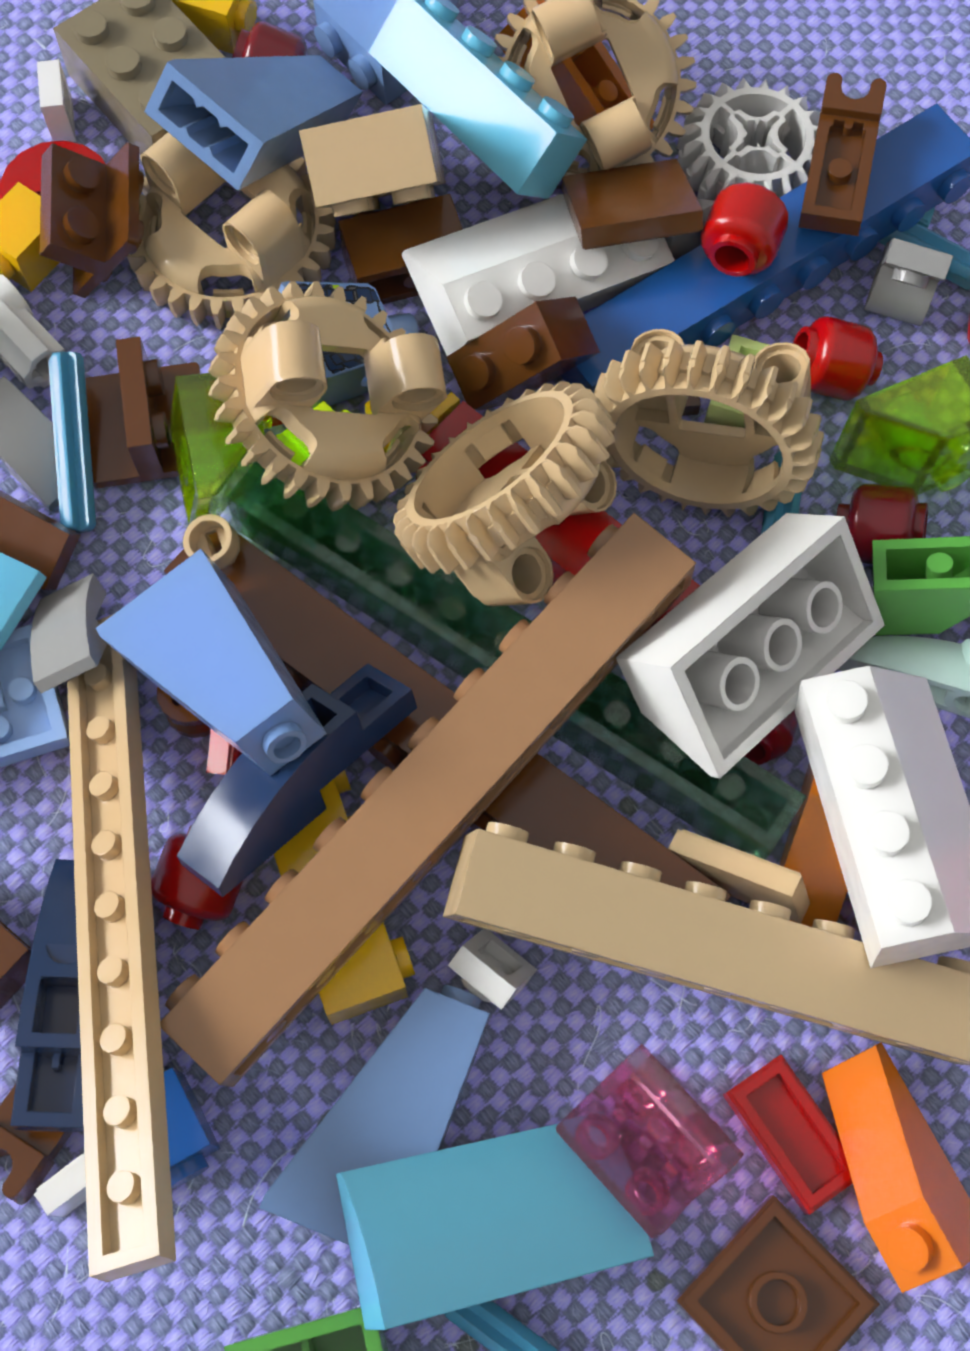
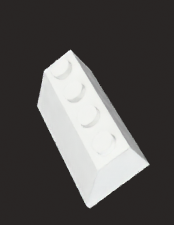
M563 194L409 248L401 254L446 356L536 301L576 296L580 308L584 312L602 305L675 261L665 238L587 250L582 249Z
M786 513L620 653L616 660L640 712L708 775L720 779L795 709L801 680L834 673L885 624L845 517Z
M865 666L801 680L795 706V715L870 968L970 947V805L927 678L874 666Z

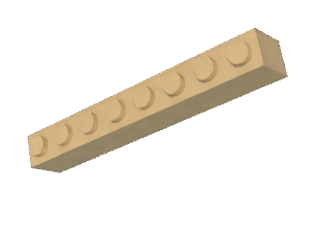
M488 822L486 831L476 829L464 835L443 913L444 918L950 1063L970 1065L969 961L939 956L937 964L917 958L870 968L863 942L854 940L855 929L845 924L814 919L812 927L790 921L792 910L784 906L758 900H751L749 908L725 902L727 891L720 887L696 881H686L684 889L660 882L662 872L658 869L625 861L620 863L619 870L594 863L596 852L565 842H555L553 850L527 843L529 832L503 823Z

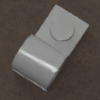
M893 238L885 244L864 310L921 326L938 282L945 280L954 255Z

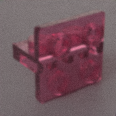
M643 1044L622 1061L556 1126V1131L653 1239L662 1235L691 1201L730 1172L744 1155L722 1131L720 1126L709 1117Z

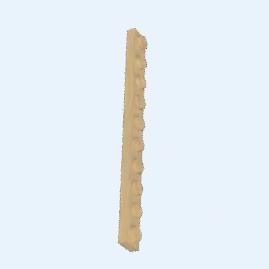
M112 615L107 616V617L102 618V619L97 620V621H98L99 624H102L104 621H106V620H107L108 618H110ZM107 643L98 666L68 680L67 688L89 1277L110 1282L175 1262L176 1247L137 670Z

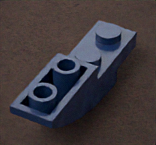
M368 663L330 694L314 684L307 687L302 694L327 734L307 748L298 758L287 763L271 776L244 754H241L212 792L194 821L177 854L180 864L220 896L224 897L327 809L320 792L323 787L418 708L411 688Z
M55 860L34 935L15 1047L20 1051L10 1126L15 1130L84 1132L74 860Z

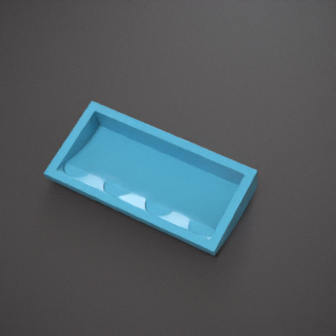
M601 1114L336 1174L365 1330H387L654 1256L648 1230L631 1178Z

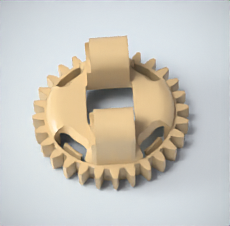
M523 0V6L528 14L525 20L513 13L507 15V23L515 34L513 37L496 34L494 42L499 48L506 51L505 57H498L503 62L511 61L520 66L522 56L527 48L526 44L532 37V47L528 53L524 70L535 79L532 89L542 98L545 96L550 97L569 110L551 67L605 39L608 40L631 92L632 97L581 122L580 126H577L573 119L571 125L588 139L578 155L587 160L589 167L578 168L579 162L573 161L564 176L654 162L650 155L653 151L665 158L671 156L673 150L664 138L666 134L677 138L685 134L686 130L678 122L674 121L675 115L684 116L690 115L693 112L694 107L680 100V94L693 91L697 82L689 79H681V72L690 68L695 63L694 57L677 56L676 50L687 41L688 37L687 34H680L670 38L667 30L677 17L674 12L663 16L659 20L654 15V12L660 0H648L645 5H642L637 0H544L545 2L538 4L536 0ZM664 88L661 107L653 123L654 129L651 132L650 120L656 110L659 95Z
M169 132L140 155L146 175L142 189L143 194L139 197V220H142L144 223V235L138 250L132 255L129 254L127 258L140 286L144 291L151 292L157 306H164L168 303L170 311L175 318L181 317L189 310L191 319L196 326H199L206 316H213L215 326L220 330L225 319L231 318L236 311L241 312V308L251 296H255L260 300L263 293L272 285L279 290L281 282H321L320 269L326 270L330 268V251L335 249L334 225L336 222L331 207L316 208L309 175L306 174L305 159L302 157L296 159L290 164L284 165L241 189L252 200L223 224L227 245L226 248H223L189 220L186 215L227 181ZM296 207L302 214L303 225L302 222L299 224L297 222ZM211 276H245L252 280L254 293L244 295L243 288L213 289V296L204 295L201 281Z
M290 281L282 291V294L272 285L267 288L260 297V300L255 296H251L241 308L242 311H236L227 322V327L218 338L214 347L217 355L212 360L208 370L213 377L217 378L212 384L208 396L224 402L217 410L214 420L232 423L234 427L233 431L227 436L225 444L242 443L247 450L241 461V466H247L257 461L265 469L261 485L268 484L274 478H278L285 483L284 499L290 498L300 489L305 492L308 508L316 506L322 499L326 498L332 512L341 509L348 502L355 510L364 507L371 500L378 503L380 500L382 501L396 489L404 486L412 479L411 473L416 472L425 463V459L421 454H424L434 444V440L426 432L438 423V418L430 413L447 398L438 339L433 335L425 333L405 334L406 331L403 328L389 333L383 328L386 323L387 312L382 310L371 318L365 314L367 309L365 297L361 296L354 304L346 302L344 289L340 286L329 297H325L319 281H314L305 291V294H303L296 281ZM323 351L357 354L364 358L372 414L320 411L312 408L328 388ZM267 415L279 419L289 431L307 446L310 456L300 466L291 461L295 452L285 446L271 430L263 435L258 428L260 422ZM390 442L388 450L385 453L383 447H385Z
M652 329L634 339L631 350L625 351L622 363L616 360L610 361L607 372H601L594 395L600 399L616 425V428L611 432L615 437V442L605 448L610 454L606 461L611 468H621L620 479L622 481H637L640 493L651 490L659 494L660 503L666 499H671L681 503L682 511L687 505L702 508L704 515H707L712 509H720L727 517H730L736 509H741L748 516H751L757 511L758 506L769 512L775 509L778 502L783 504L791 502L795 493L803 492L807 482L813 477L822 450L824 432L819 431L821 415L810 413L813 403L811 399L810 358L807 352L798 345L788 342L774 343L765 346L756 356L753 354L746 356L730 350L729 346L723 345L720 348L704 345L700 340H696L695 344L685 345L682 338L673 331ZM688 396L714 400L743 412L745 428L683 420L682 415ZM640 426L653 430L657 435L678 449L679 453L674 466L667 463L668 460L653 451L646 444L640 445L635 441ZM778 445L783 457L781 467L778 466V462L773 461L768 466L754 471V456Z
M560 381L555 386L544 383L537 392L526 389L520 398L516 400L507 398L498 409L494 411L487 409L485 416L474 424L467 422V429L456 438L448 437L449 444L440 452L431 453L432 461L426 467L417 470L416 481L405 486L404 493L406 496L398 500L396 507L398 512L394 514L393 519L395 525L394 534L400 540L401 546L421 570L426 567L431 574H434L440 568L445 574H450L454 571L472 596L484 605L496 607L541 602L552 586L554 573L548 554L535 536L547 527L560 524L568 516L605 511L612 505L616 496V476L606 461L610 454L605 449L615 442V437L611 432L616 428V425L612 421L611 415L600 399L596 398L591 389H586L581 383L570 384L565 381ZM524 439L531 449L522 458L490 478L485 479L478 468L505 448Z

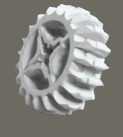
M743 78L736 87V90H733L728 85L721 83L718 91L715 92V96L704 93L697 107H694L693 112L685 117L683 128L686 132L682 137L678 138L677 149H679L678 162L693 191L698 192L697 198L715 201L721 190L732 184L746 182L762 185L773 191L780 198L805 183L808 179L820 112L807 111V96L794 100L790 98L788 85L780 91L769 89L766 79L759 87H751ZM712 143L715 144L721 150L720 156L715 151Z

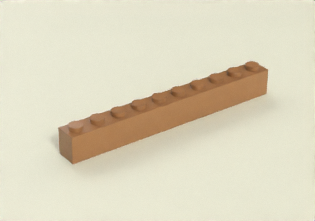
M635 513L619 529L613 524L606 527L590 546L587 555L591 559L576 575H573L570 571L565 572L548 590L543 600L547 604L545 609L531 623L526 619H522L507 633L499 646V650L503 654L486 672L478 667L463 680L454 694L453 698L458 702L440 721L433 716L419 727L407 745L412 752L394 771L388 766L384 767L368 782L360 796L365 802L347 821L339 817L323 830L313 845V849L318 853L299 873L294 869L288 870L272 885L264 898L269 905L253 923L249 925L246 921H242L226 934L215 950V953L220 958L201 978L196 974L191 975L173 991L165 1003L170 1012L160 1021L161 1029L219 1085L234 1087L618 665L616 657L648 631L690 586L696 565L694 560Z

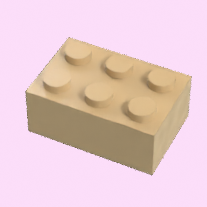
M422 104L299 130L316 208L332 207L334 217L350 216L361 212L380 209L378 198L392 195L394 205L436 197L434 186L446 183L433 116Z

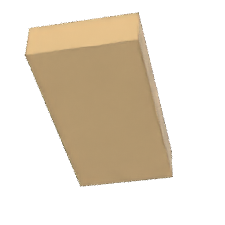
M682 829V831L677 830L668 847L670 851L719 887L726 890L731 897L749 904L751 900H758L784 906L792 910L790 920L801 924L810 905L801 873Z

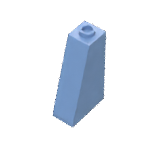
M320 55L173 59L166 63L144 112L239 191L303 156L304 152L299 130L347 120L363 91Z
M199 549L96 627L99 636L136 670L270 776L287 763L298 758L307 748L327 734L235 584L202 549Z
M443 985L440 994L424 988L265 1193L259 1208L349 1245L336 1174L441 1150L489 1024L490 1013L478 1009L481 999L465 990L450 985Z

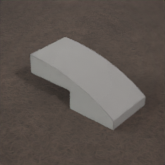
M3 376L0 379V460L5 463L10 474L47 509L52 511L59 505L53 423L18 388Z
M94 573L40 599L37 605L31 629L30 655L33 682L40 693L89 671L99 664L107 643L99 636L96 627L100 625L96 620V616L107 593Z

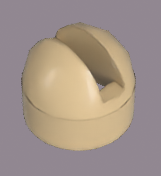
M206 514L196 518L189 524L183 536V547L188 557L202 549L220 569H223L235 562L240 552V539L236 530L224 518L214 514ZM217 532L222 546L218 553H216L214 545L208 536Z

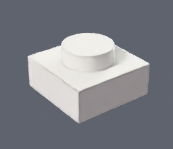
M486 929L481 930L463 944L448 965V967L461 976L463 985L471 994L483 1001L492 1002L501 1010L523 990L537 971L534 966Z

